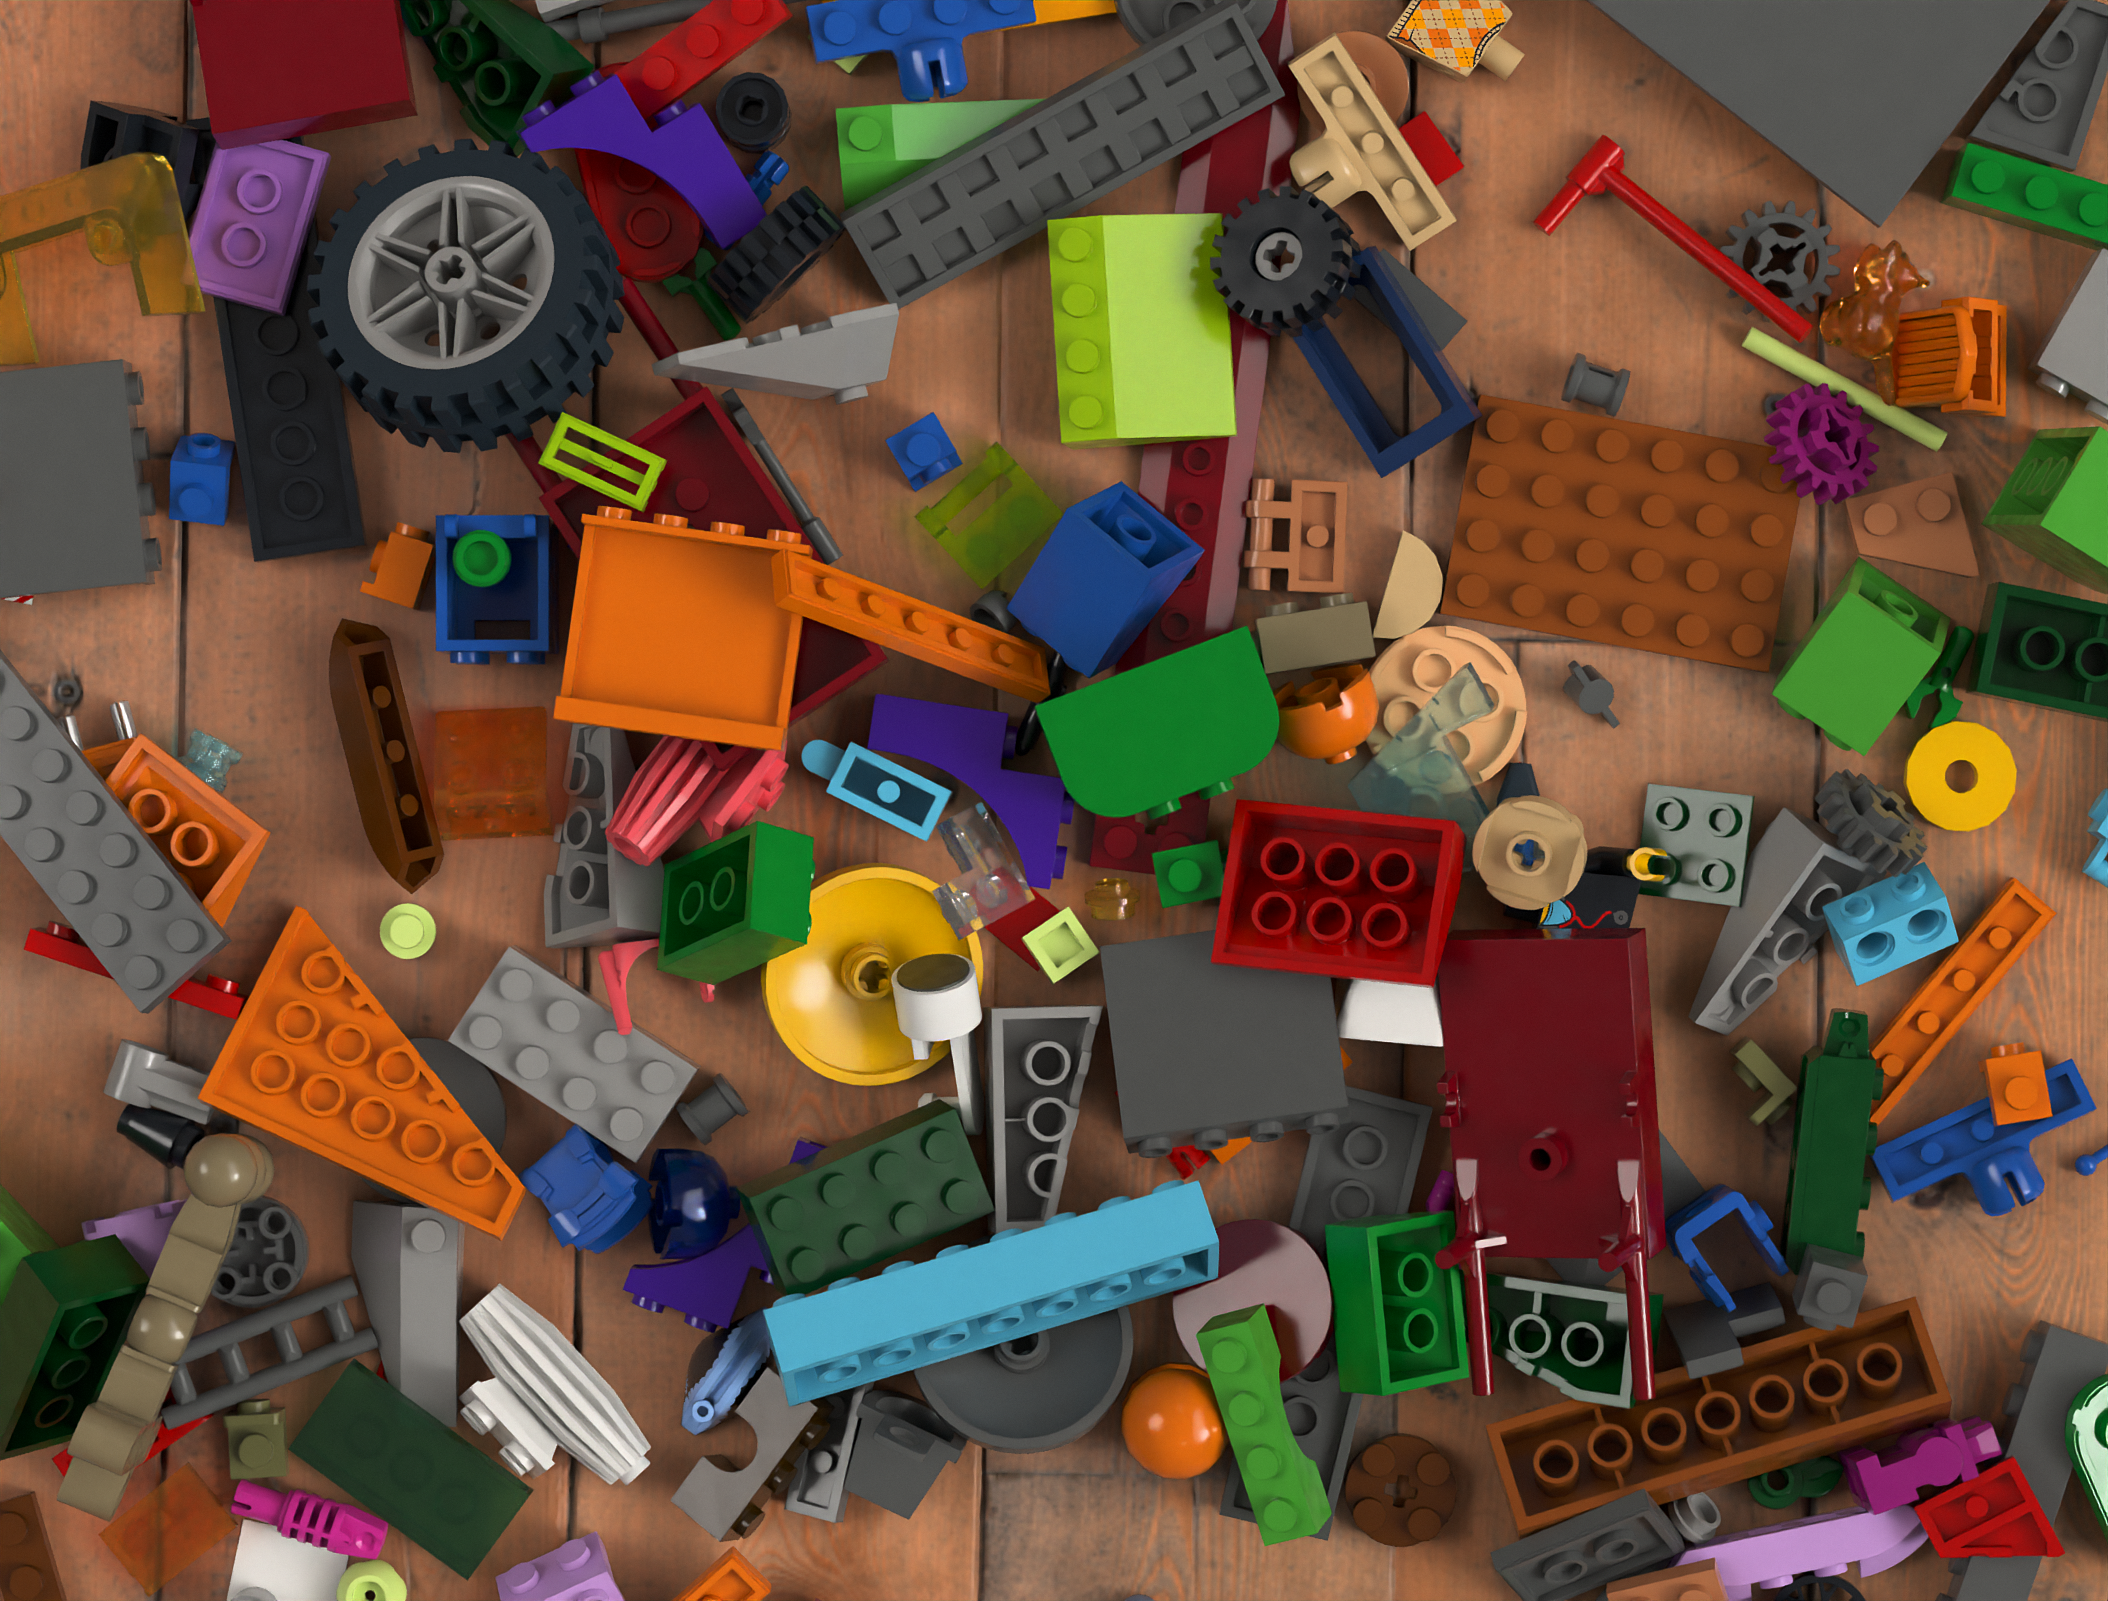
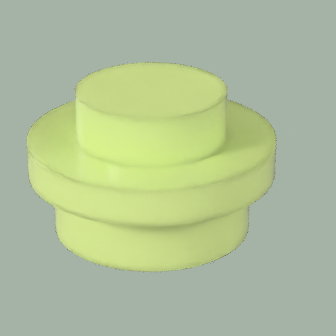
M412 903L397 905L390 909L383 917L380 926L381 941L384 947L396 957L402 959L420 957L429 951L435 941V921L432 915L422 906Z

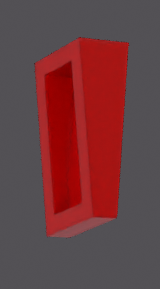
M1425 111L1398 128L1436 187L1463 170L1464 165Z

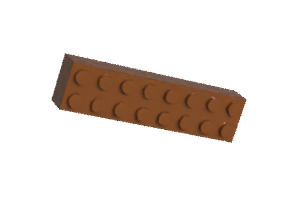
M1916 1297L1858 1313L1853 1328L1837 1325L1835 1330L1811 1327L1741 1348L1744 1364L1740 1367L1696 1379H1689L1684 1366L1655 1374L1656 1397L1649 1400H1636L1634 1407L1630 1409L1572 1399L1485 1425L1488 1445L1518 1539L1521 1540L1643 1488H1645L1657 1505H1661L1949 1418L1952 1399Z

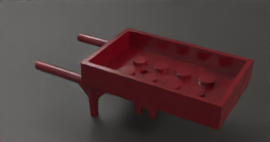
M190 0L194 14L211 131L222 150L418 116L399 0Z
M628 277L622 280L625 296L620 297L618 301L658 361L679 353V350L632 279ZM670 378L685 401L625 440L667 460L663 471H661L657 479V485L648 498V504L644 512L636 510L570 478L562 481L557 472L538 464L543 451L533 436L518 442L513 433L505 435L544 493L539 497L540 502L579 560L584 532V524L581 523L582 514L597 516L598 506H608L631 510V521L653 523L654 514H666L688 518V525L693 526L696 530L710 531L711 522H723L745 526L744 536L766 539L768 529L802 534L800 544L810 545L813 549L812 559L825 564L707 386L703 388L700 382ZM613 448L602 455L643 475H646L650 466ZM591 463L581 469V471L635 496L640 488L639 485ZM803 617L788 728L888 663L889 659L879 644ZM700 741L718 770L722 772L757 750L756 748Z
M1646 929L1453 930L1447 935L1438 968L1446 1072L1437 1082L1438 1094H1445L1446 1097L1445 1112L1439 1118L1440 1127H1450L1457 1231L1455 1238L1437 1252L1435 1263L1441 1269H1449L1459 1263L1464 1271L1472 1394L1487 1396L1495 1393L1485 1257L1598 1259L1599 1267L1605 1272H1612L1621 1266L1625 1273L1633 1398L1636 1400L1653 1399L1656 1397L1647 1260L1653 1258L1666 1247ZM1540 1149L1545 1150L1549 1154L1550 1163L1545 1162L1541 1158Z

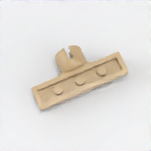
M1335 32L1288 62L1289 68L1326 124V128L1321 136L1291 155L1289 161L1290 168L1299 187L1311 182L1305 187V190L1313 193L1331 208L1358 191H1368L1374 196L1409 251L1457 221L1455 215Z

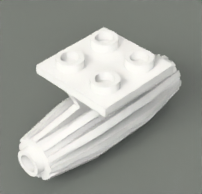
M498 1284L459 1321L463 1330L495 1377L484 1382H475L458 1397L465 1405L460 1413L480 1435L483 1436L489 1431L503 1446L498 1452L499 1456L518 1476L521 1477L527 1472L535 1479L555 1464L552 1461V1457L557 1445L609 1485L620 1479L627 1486L649 1466L650 1461L644 1454L651 1446L613 1388L552 1323L512 1292Z

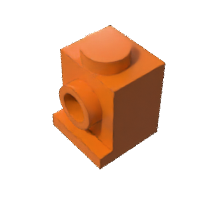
M397 522L395 531L390 532L388 542L379 540L374 550L369 568L370 572L377 574L374 584L363 581L360 592L419 611L436 560V546L426 543L430 532Z

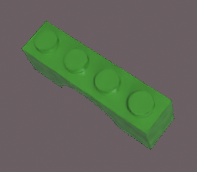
M1263 1303L1213 1316L1196 1333V1337L1264 1546L1317 1534L1331 1516L1332 1511L1316 1462L1307 1458L1299 1448L1285 1414L1279 1380L1281 1354L1265 1305Z

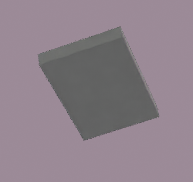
M1645 1488L1490 1552L1495 1570L1523 1601H1565L1681 1553L1685 1550V1546L1678 1529Z

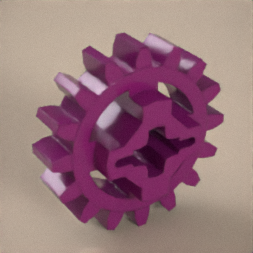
M1825 383L1814 389L1809 384H1805L1775 403L1777 410L1766 418V422L1775 430L1764 436V442L1775 446L1777 453L1769 458L1770 464H1782L1785 469L1780 478L1782 483H1787L1792 479L1798 483L1797 496L1800 498L1813 491L1814 500L1818 505H1822L1830 499L1834 504H1839L1869 485L1867 477L1877 472L1878 468L1868 458L1879 452V446L1868 442L1867 435L1875 430L1873 424H1862L1858 419L1863 411L1861 405L1850 409L1846 405L1847 393L1842 390L1831 397L1828 384Z

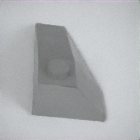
M897 303L847 312L830 316L827 321L803 327L800 329L801 333L799 332L798 325H793L757 336L752 339L753 343H749L747 337H742L679 352L652 364L655 376L810 400L834 396L836 405L845 404L868 397L866 387L887 379L899 311Z
M573 723L562 784L565 792L569 794L564 824L556 823L553 836L554 842L561 843L556 875L547 874L544 889L545 945L547 948L609 946L649 940L660 936L664 868L661 858H657L647 867L643 864H636L633 860L626 858L620 851H617L611 842H608L606 839L607 835H605V830L636 773L624 730Z
M1784 807L1776 819L1769 824L1764 836L1750 855L1745 870L1741 907H1730L1688 1017L1696 1024L1728 1036L1777 990V977L1798 959L1805 964L1817 953L1813 944L1829 930L1822 906L1882 881L1888 871L1885 869L1881 874L1867 860L1861 863L1858 861L1857 855L1852 854L1849 856L1837 845L1836 842L1839 839L1836 834L1829 832L1827 828L1818 822Z
M354 1200L351 1257L372 1329L379 1346V1353L400 1425L457 1427L461 1325L459 1321L462 1314L465 1224L421 1204H408L396 1201Z

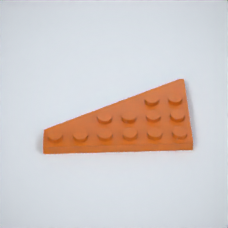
M296 905L197 1099L206 1106L502 1242L527 1192L525 1187L464 1112L434 1071L423 1060L412 1043L386 1013L385 1009L360 977L349 966L334 944L323 933L308 911Z

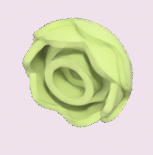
M382 1560L358 1562L351 1565L343 1573L336 1591L337 1601H405L407 1597V1589L403 1579L389 1563ZM367 1591L375 1592L376 1598L368 1600L366 1598Z

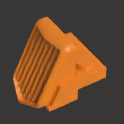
M1967 296L1941 300V307L1900 313L1894 321L1891 352L1893 397L1896 405L1901 408L1941 407V413L1984 418L2006 417L2007 306L1998 305V300Z

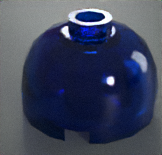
M685 1148L656 1149L652 1156L648 1181H659L656 1186L655 1198H651L654 1205L648 1213L649 1232L655 1254H661L659 1259L662 1260L702 1256L715 1249L726 1235L729 1219L738 1218L740 1198L736 1190L737 1186L729 1185L724 1168L714 1157L708 1154Z

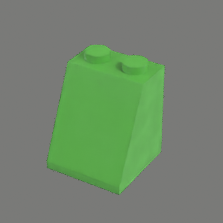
M1858 557L1777 676L1772 695L1778 698L1777 701L1780 707L1791 716L1800 720L1808 718L1823 728L1824 735L1837 747L1846 751L1854 749L1865 756L1941 655L1951 618L1861 557Z

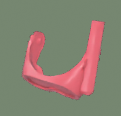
M659 939L612 945V950L602 951L598 955L618 1034L628 1035L632 1030L626 995V978L629 969L639 955L651 948L659 949ZM699 981L703 1002H713L715 994L713 995L714 985Z

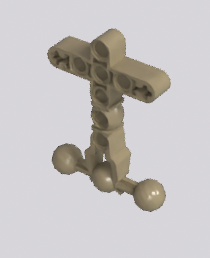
M220 1133L206 1136L194 1144L186 1156L183 1172L186 1186L190 1190L191 1195L171 1226L163 1250L145 1290L149 1294L143 1297L126 1336L128 1343L122 1344L98 1401L86 1407L75 1429L67 1450V1454L74 1457L60 1487L57 1501L110 1522L121 1502L135 1467L146 1460L163 1421V1416L158 1413L179 1366L175 1362L181 1359L198 1320L196 1313L202 1312L226 1255L230 1250L242 1204L254 1202L263 1196L272 1184L275 1171L272 1154L266 1145L254 1136L240 1133Z

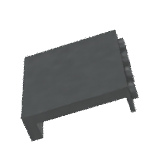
M119 359L0 372V599L133 584H155L154 571L162 570V554L158 538H150L148 516L156 515V498L152 482L144 483L142 461L150 460V442L146 427H138L136 405L144 404V386L140 371L132 372L131 363Z
M1216 930L1100 946L1123 1137L1128 1153H1139V1156L1143 1158H1157L1172 1153L1173 1147L1194 1145L1198 1150H1214L1226 1146L1230 1139L1250 1137L1253 1142H1270L1282 1138L1284 1132L1306 1129L1309 1134H1327L1337 1131L1340 1128V1124L1350 1123L1351 1116L1347 1099L1331 977L1214 965L1211 963Z

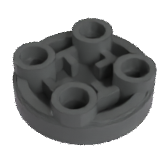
M261 1196L254 1202L242 1204L234 1239L212 1287V1295L233 1305L248 1308L270 1305L288 1295L301 1281L309 1261V1240L304 1225L298 1216L282 1202L266 1196Z

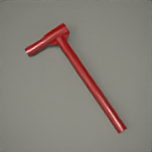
M1603 134L1566 176L1568 180L1566 184L1533 221L1538 229L1550 236L1584 196L1600 195L1609 190L1798 343H1801L1813 329V325L1623 174L1622 172L1625 169V152L1614 141Z

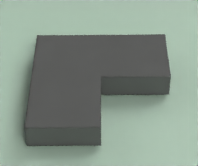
M1770 1282L1730 1292L1729 1295L1736 1305V1308L1730 1313L1725 1312L1721 1307L1717 1308L1713 1302L1706 1299L1663 1311L1666 1327L1689 1379H1696L1740 1367L1744 1364L1736 1338L1786 1324L1782 1305Z

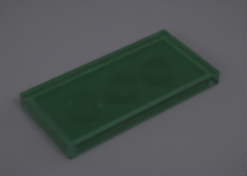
M355 1358L349 1363L288 1448V1450L467 1581L534 1491Z

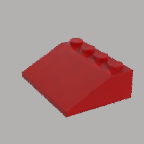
M1236 799L1211 963L1214 965L1433 988L1460 890L1467 837L1458 823L1453 820Z

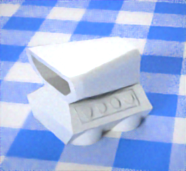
M1437 972L1433 988L1337 978L1334 1006L1339 1037L1436 1047L1444 1046L1439 972Z

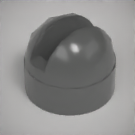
M992 590L984 594L970 607V615L973 621L1004 633H1008L1015 626L1018 618L1006 609L1009 605V601L1006 599L1007 592L1001 590Z

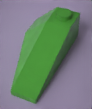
M1045 99L888 104L836 109L845 210Z

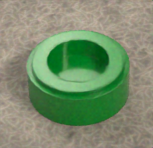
M487 530L469 532L457 542L454 548V569L458 576L470 585L476 587L493 586L503 580L510 569V549L506 542L493 532Z

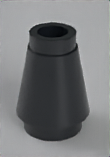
M132 1104L126 1106L117 1124V1133L126 1136L128 1140L168 1169H172L175 1166L184 1169L186 1156L194 1144L202 1140L205 1135L203 1129L195 1126L194 1120L153 1108H143Z

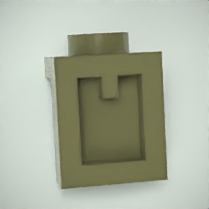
M1745 1036L1729 1051L1739 1061L1732 1070L1754 1093L1762 1086L1767 1092L1744 1115L1756 1126L1764 1119L1771 1125L1782 1117L1794 1104V1101L1789 1096L1797 1087L1752 1039Z
M249 1399L237 1403V1410H231L223 1415V1427L228 1428L231 1480L287 1476L289 1474L285 1407L270 1408V1399Z

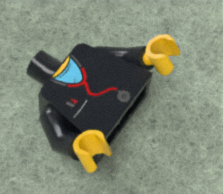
M1598 846L1587 850V861L1583 874L1573 891L1558 901L1549 903L1547 907L1537 910L1518 909L1504 904L1503 916L1533 923L1531 929L1629 928L1641 881L1658 882L1665 878V875H1653L1649 872L1648 860L1653 855L1667 856L1663 849L1650 847L1634 850Z

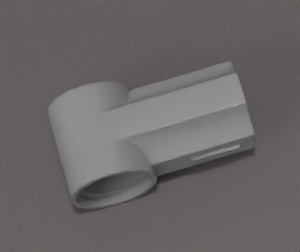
M121 1040L103 1093L139 1107L151 1108L152 1105L205 1125L209 1123L215 1109L200 1103L197 1098L210 1073L168 1059V1054L153 1047L131 1040Z

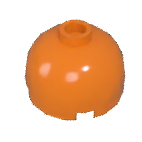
M1344 663L1320 668L1310 672L1316 679L1315 681L1309 682L1295 690L1291 680L1273 691L1279 711L1277 738L1292 754L1307 759H1324L1326 764L1331 765L1352 758L1357 754L1356 746L1367 739L1377 723L1379 705L1376 691L1368 669L1364 670L1360 663Z

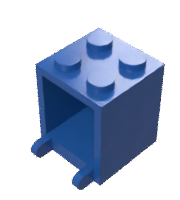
M436 515V651L450 654V663H456V665H490V654H506V663H512V665H545V654H559V529L550 515ZM475 530H487L497 534L506 542L510 549L511 565L507 575L499 583L490 587H476L466 583L458 576L453 566V551L457 542L465 534ZM476 621H530V640H476Z

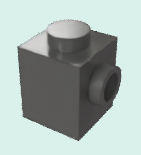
M1807 1243L1792 1293L1797 1314L1804 1316L1803 1320L1807 1324L1824 1330H1835L1837 1325L1853 1328L1868 1278L1862 1257Z

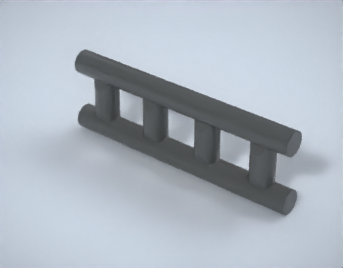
M348 1275L191 1337L181 1359L175 1362L179 1366L173 1377L170 1389L176 1404L161 1409L168 1431L378 1348L379 1346L371 1327L358 1332L354 1331L343 1301L359 1295L352 1276ZM322 1310L334 1341L302 1353L291 1322ZM270 1331L282 1362L250 1374L238 1343ZM217 1351L229 1383L197 1395L186 1363Z

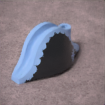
M766 1306L731 1323L728 1329L723 1327L710 1334L701 1341L693 1352L687 1371L681 1426L692 1434L698 1435L739 1415L735 1411L765 1369L767 1367H774L775 1359L770 1346L763 1310L769 1309Z

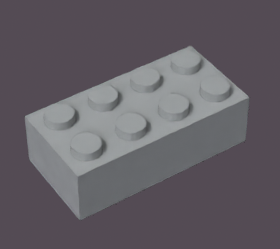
M517 945L508 947L448 1039L449 1042L573 1123L578 1124L581 1128L635 1163L642 1158L701 1067V1065L632 1020L631 1033L628 1035L618 1034L612 1008Z

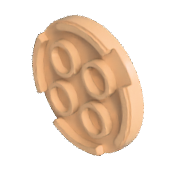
M1433 626L1402 636L1390 644L1377 657L1369 669L1379 705L1377 723L1365 740L1371 753L1388 773L1399 781L1417 789L1430 792H1455L1485 782L1509 762L1518 748L1524 733L1527 718L1526 698L1521 678L1516 670L1517 668L1497 644L1469 629L1456 626Z

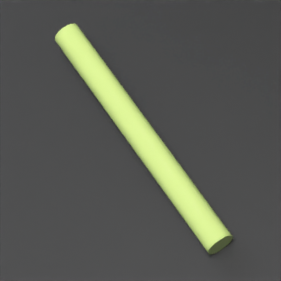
M1751 327L1741 345L1816 387L1822 383L1828 384L1832 396L1842 390L1847 393V404L1853 407L1861 405L1863 408L1862 412L1936 452L1940 449L1948 432L1904 408L1898 407L1891 401L1754 327Z

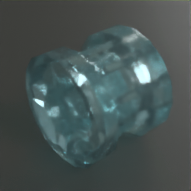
M194 728L190 736L192 746L187 755L180 756L178 761L215 790L223 793L228 783L226 774L230 766L238 764L244 753L203 730Z

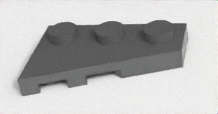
M2068 0L1966 138L2068 172L2075 171L2108 72V5L2095 0Z

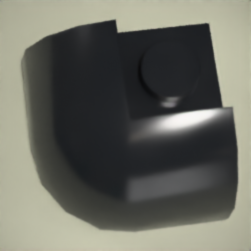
M91 100L81 152L80 177L89 178L93 199L98 205L95 214L109 224L145 237L168 235L184 225L197 208L204 185L190 180L199 129L177 122L178 117L163 112L126 104Z

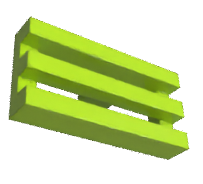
M562 412L538 464L644 512L648 504V498L651 492L654 491L657 479L661 471H663L667 460ZM568 428L650 465L646 475L565 439ZM558 449L639 485L640 488L636 496L555 459Z

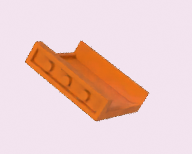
M598 506L597 516L582 514L581 523L584 524V532L560 696H556L553 719L563 722L784 752L804 616L775 606L771 557L784 548L812 559L813 549L811 546L800 544L802 534L768 529L766 539L744 536L745 526L723 522H711L710 531L687 528L688 518L666 514H654L653 523L631 521V510L608 506Z

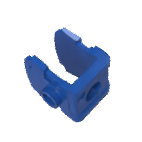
M574 1124L566 1131V1136L530 1168L526 1167L517 1175L521 1183L532 1194L542 1199L552 1216L548 1219V1222L562 1248L569 1244H574L578 1251H582L585 1248L600 1254L628 1236L642 1222L654 1205L651 1199L652 1195L649 1192L653 1186L633 1169L629 1172L617 1161L615 1162L607 1145L578 1124Z
M1718 1184L1665 1220L1666 1243L1673 1257L1677 1256L1684 1264H1688L1690 1267L1689 1274L1705 1299L1713 1302L1717 1308L1721 1307L1725 1312L1730 1313L1736 1308V1305L1691 1240L1693 1237L1732 1212L1767 1266L1778 1276L1785 1275L1789 1272V1269L1785 1264L1783 1256L1766 1233L1774 1226L1757 1201L1753 1200L1748 1204L1741 1193L1724 1184Z

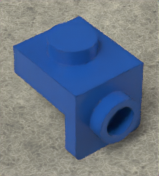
M197 433L191 436L184 435L180 437L170 460L169 519L225 525L229 511L230 465L235 455L236 443L234 441L220 440L219 437L208 433Z

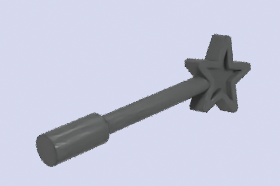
M733 387L721 394L802 522V530L824 563L829 565L843 556V553L820 517L814 516Z

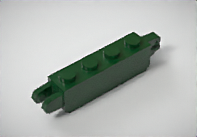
M1832 1008L1822 1046H1813L1801 1055L1779 1250L1785 1263L1795 1275L1799 1274L1807 1243L1859 1256L1863 1260L1865 1234L1862 1231H1857L1859 1210H1868L1871 1196V1178L1863 1176L1866 1155L1874 1156L1877 1144V1123L1869 1122L1872 1100L1880 1101L1884 1081L1883 1068L1876 1067V1059L1869 1051L1868 1015L1864 1011Z

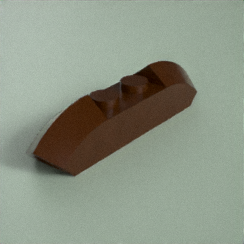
M342 618L334 633L331 644L329 685L333 709L361 820L369 843L384 869L399 885L410 894H413L439 872L444 851L390 638L377 626Z

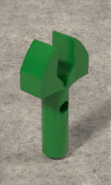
M700 247L697 256L694 258L696 263L694 273L697 280L692 281L689 277L677 274L669 279L662 280L672 297L679 293L692 295L724 341H729L741 332V326L719 295L707 284L711 271L718 264L707 249Z
M1956 626L1931 677L1921 680L1905 701L1904 707L1909 719L1915 717L1922 698L1925 695L1932 694L1935 689L1937 690L1936 699L1939 705L1928 728L1941 726L1957 716L1963 702L1954 697L1951 685L1975 638L1974 633L1967 627Z

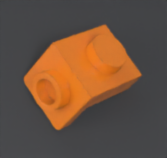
M2024 1042L1990 1048L1992 1058L1979 1061L1978 1065L1980 1073H1985L1994 1126L2053 1117L2041 1050L2025 1053Z

